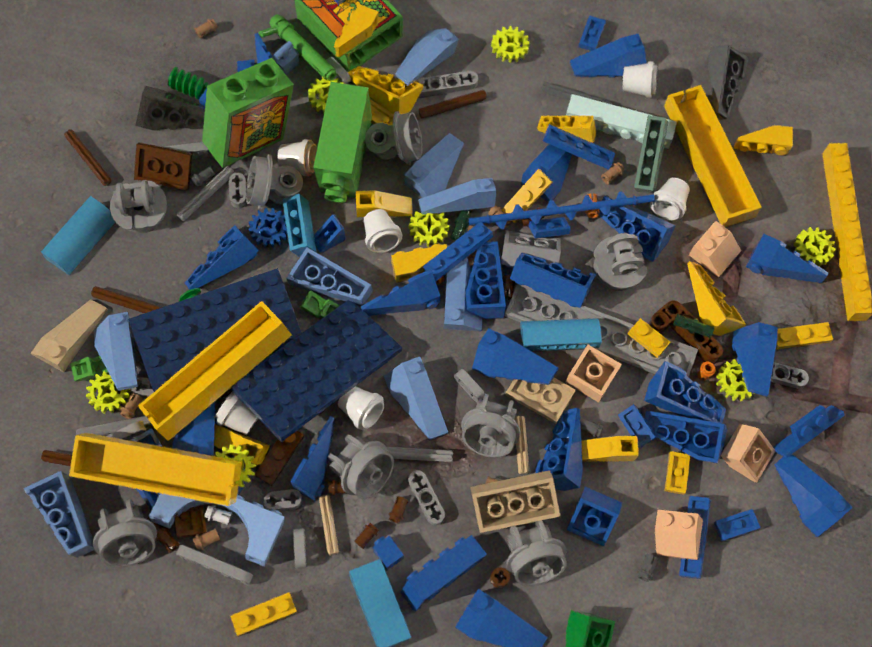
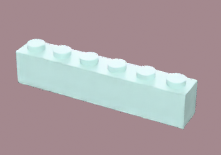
M573 94L571 95L566 113L567 116H594L596 130L603 131L606 134H615L625 139H634L640 143H643L647 116L649 115ZM667 119L668 127L664 148L669 149L677 122Z

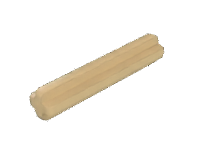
M517 416L514 420L520 428V438L516 443L518 473L528 474L529 460L525 417Z
M322 495L319 497L327 551L329 555H335L339 553L331 500L329 495Z

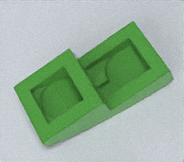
M311 290L308 291L300 306L301 309L319 319L324 318L339 307L335 302L330 299L325 300Z
M100 356L92 359L86 357L70 363L75 382L95 379L96 374L101 377L103 376V371L109 375Z

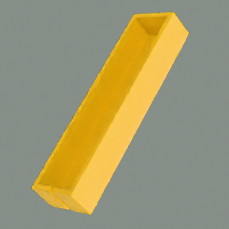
M699 85L686 89L685 94L683 91L668 95L664 105L670 120L677 122L675 130L720 224L727 227L755 218L762 207L702 86Z
M261 301L140 403L138 407L154 428L169 441L229 390L232 385L236 384L291 337L292 334Z
M82 433L75 435L69 476L230 506L236 503L239 484L235 482L240 480L243 461L91 433Z

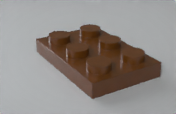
M139 142L136 144L134 180L152 181L158 185L187 191L190 186L193 153Z

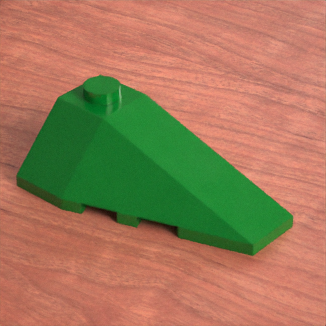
M571 610L566 628V647H609L616 621Z

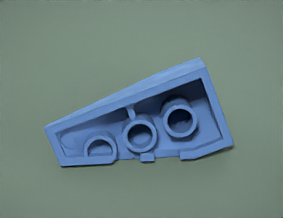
M446 28L429 30L417 39L395 75L409 86L455 53L459 38Z
M449 133L406 172L405 185L422 198L446 190L464 143Z
M492 178L471 180L419 199L421 213L424 215L426 213L433 214L495 207L496 188Z
M467 257L447 272L444 329L482 331V317L467 311L465 293L471 274Z
M128 312L108 315L94 330L95 348L118 391L138 387L134 334L128 320L130 319Z
M420 357L403 362L384 375L392 397L399 402L404 411L411 416L429 440L448 434L446 424Z

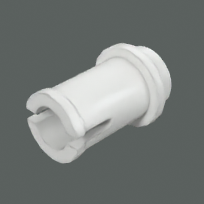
M215 505L208 506L205 513V518H208V521L212 519L226 525L229 524L232 512L215 508Z

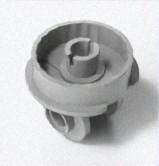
M397 111L394 113L393 125L377 123L372 125L366 132V146L383 160H391L399 155V158L406 162V165H410L411 161L419 160L422 157L421 132L416 116L412 112L400 114Z
M269 154L267 158L254 156L247 179V204L256 205L258 209L262 210L268 198H270L273 202L283 205L284 198L297 195L303 186L302 175L291 166L272 168V156Z
M147 180L132 184L117 183L116 191H113L110 202V211L115 222L123 229L136 233H144L155 229L162 222L167 210V199L163 190L156 183ZM144 206L142 210L137 211L138 207Z
M628 233L617 234L604 239L597 245L594 251V272L598 280L606 287L624 290L636 286L646 276L647 267L644 266V259L641 254L643 249L638 243L639 240L636 235Z
M485 393L483 400L478 399L476 409L470 410L464 415L461 422L462 438L468 448L480 455L501 457L508 454L519 441L520 428L514 420L517 409L512 408L514 401L510 400L509 406L488 401L489 394Z
M347 435L345 437L348 443L346 448L337 457L333 454L328 455L327 458L331 463L329 466L341 477L342 489L347 494L357 495L363 499L369 498L379 492L388 481L394 466L393 456L387 452L386 446L380 441L366 443L358 436L354 438L351 435Z
M132 499L126 500L127 508L109 514L106 509L100 510L101 518L98 519L100 530L93 539V546L100 555L101 560L109 566L127 567L138 564L147 559L155 549L156 527L151 521L144 519L139 504L135 505Z
M542 520L535 521L534 528L519 532L516 526L510 527V534L507 535V540L512 554L508 557L506 566L519 584L525 586L540 585L553 580L565 570L567 566L565 544L561 540L551 537L549 527L544 525Z

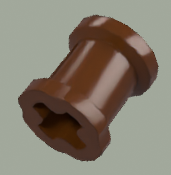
M498 567L492 572L490 582L494 588L502 589L508 584L510 579L508 570ZM498 574H502V578H504L501 583L498 582V578H495Z

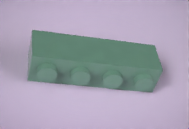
M647 116L634 186L637 192L653 194L656 191L668 121L665 117Z

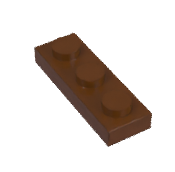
M296 431L283 442L277 439L255 473V477L273 486L303 440L304 434Z

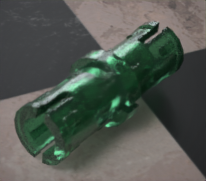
M473 209L460 211L458 218L455 219V227L451 235L452 240L456 241L464 235L466 228L469 227V218Z
M679 314L676 315L673 323L674 326L690 330L689 333L693 334L695 332L711 338L715 328L714 326L698 322L696 318L693 320Z

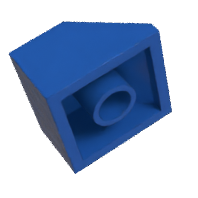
M584 487L567 530L605 546L619 516L622 502Z

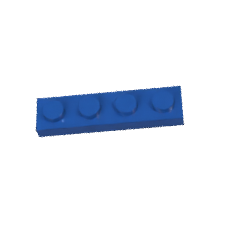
M549 124L543 138V142L609 170L612 166L614 152Z
M479 222L423 266L424 271L431 269L435 281H437L493 237V232L483 223Z
M689 496L687 513L699 514L703 524L698 560L681 558L680 577L701 579L711 503L710 498Z

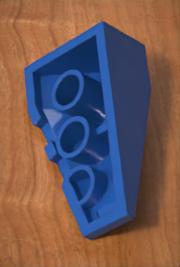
M639 34L622 37L570 60V65L575 77H597L599 75L614 78L615 76H623L624 67L646 64L645 47Z
M234 225L217 242L219 247L214 252L210 251L207 254L206 263L200 264L186 280L185 284L189 290L199 288L253 260L259 250Z
M766 234L762 235L754 247L746 265L754 273L822 283L828 276L827 271L812 261H804L800 258V253L797 251L792 253L785 248V243Z
M215 402L176 434L173 441V449L214 456Z
M331 416L318 435V444H312L309 449L308 460L303 458L291 480L294 490L299 491L302 495L316 501L318 496L321 497L326 488L324 484L329 461L327 457L330 454L335 425L334 418Z
M793 454L787 458L782 457L774 464L784 485L792 496L791 500L796 505L802 522L816 537H819L853 508L839 492Z

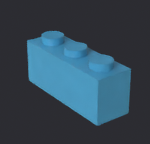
M300 194L284 198L283 206L290 251L301 257L306 248L316 252L309 201Z

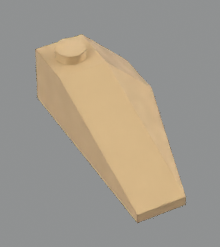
M89 300L44 335L32 350L31 355L64 373L108 309L93 300Z

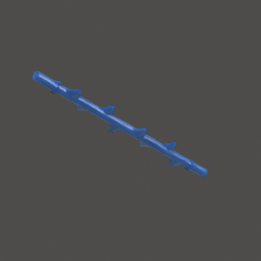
M619 191L614 200L593 202L587 195L584 197L582 204L558 207L553 200H550L547 208L523 211L520 205L517 204L512 213L469 218V226L477 225L479 222L483 224L488 223V225L496 222L500 229H504L507 221L530 218L536 225L539 224L541 216L565 213L569 220H573L576 212L600 209L605 216L608 215L611 207L633 204L635 206L636 204L655 202V197L652 194L627 198L622 191Z

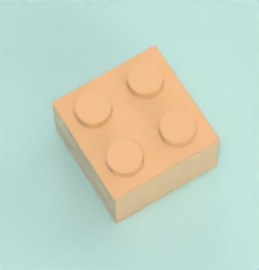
M587 345L565 383L599 403L622 364L592 346Z

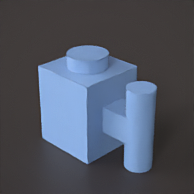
M290 41L272 55L274 61H276L286 75L300 64L299 54L293 48L294 46Z

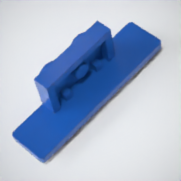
M821 405L817 406L790 426L792 434L773 447L775 452L787 458L845 415L844 411L832 405L826 409Z

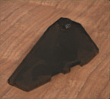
M145 86L135 126L150 130L203 129L205 106L169 92Z

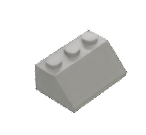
M506 230L501 264L514 268L516 259L521 253L543 258L548 264L559 263L561 238H535L533 234Z

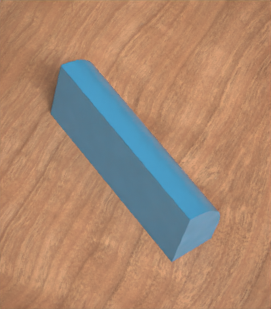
M90 196L45 246L41 253L46 260L70 275L115 223L111 211Z
M598 318L520 321L522 346L530 351L585 349L587 345L593 348H600L602 343Z
M381 559L350 570L351 582L376 647H394L409 640L411 635Z

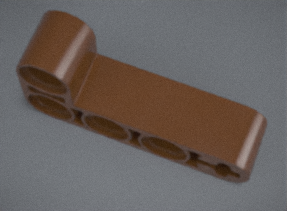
M671 300L654 313L649 321V325L660 334L668 327H671L689 346L698 349L697 355L704 362L714 364L723 354V348L718 341L678 301ZM668 309L674 310L676 314H671ZM655 321H660L662 326L657 325ZM682 323L688 324L689 328L683 327ZM695 337H700L703 342L697 341Z

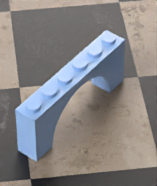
M160 493L149 515L152 522L170 529L177 512L179 517L182 512L199 505L214 504L226 507L237 514L247 528L249 544L245 554L246 559L264 567L285 519L281 512L271 509V511L264 509L263 505L257 502L249 503L244 501L245 499L240 495H237L236 503L225 506Z

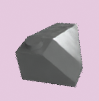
M729 44L711 47L708 56L715 113L725 119L729 117L734 104L733 96L735 92L739 91V81L745 76L748 59L747 56Z

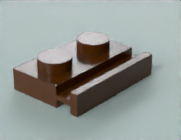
M203 505L191 507L189 510L182 512L179 517L178 512L176 513L174 526L177 539L207 533Z

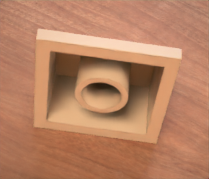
M715 221L693 246L689 256L719 278L738 256L741 249L731 231Z
M739 424L724 448L721 457L729 467L757 483L774 455L775 449L759 428Z
M658 510L655 525L656 554L659 556L698 560L703 524L699 514Z

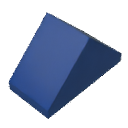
M332 214L314 234L315 245L320 253L345 241L344 228L335 214Z

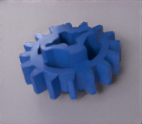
M265 208L263 213L258 210V216L252 215L253 221H249V226L251 227L249 228V233L252 234V240H256L257 245L263 243L264 248H266L268 244H271V247L274 248V243L281 245V239L286 241L285 215L282 216L281 210L275 213V208H272L271 211Z

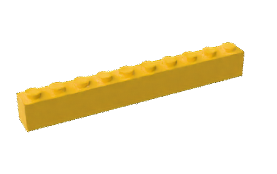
M829 143L822 155L847 321H867L872 316V296L847 143Z

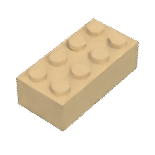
M550 470L470 487L480 533L560 516L554 481Z

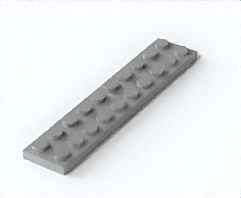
M517 284L505 313V317L518 322L598 318L602 343L600 348L595 349L609 357L656 374L663 362L667 361L682 368L689 377L698 351L694 347L665 337L671 343L657 358L628 335L629 330L634 326L633 324L583 305L581 308L572 307L562 300H556L551 298L550 295L536 292L526 285Z

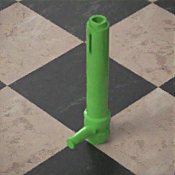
M274 15L270 20L271 28L259 31L261 38L277 34L282 40L290 41L294 46L293 48L325 80L332 81L336 78V70L295 31L294 26L284 16Z

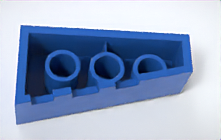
M521 253L516 259L510 279L519 285H526L536 292L550 295L553 299L562 300L572 307L581 308L590 292L596 274L590 272L589 275L580 273L581 269L574 267L573 270L565 269L560 263L548 264L543 258Z
M472 535L468 538L461 537L454 543V548L451 550L446 548L439 554L440 558L435 561L433 559L429 560L423 565V570L419 573L415 570L407 577L408 581L400 593L414 612L421 608L426 599L428 601L432 600L442 590V587L447 588L457 579V576H463L484 559L487 554Z

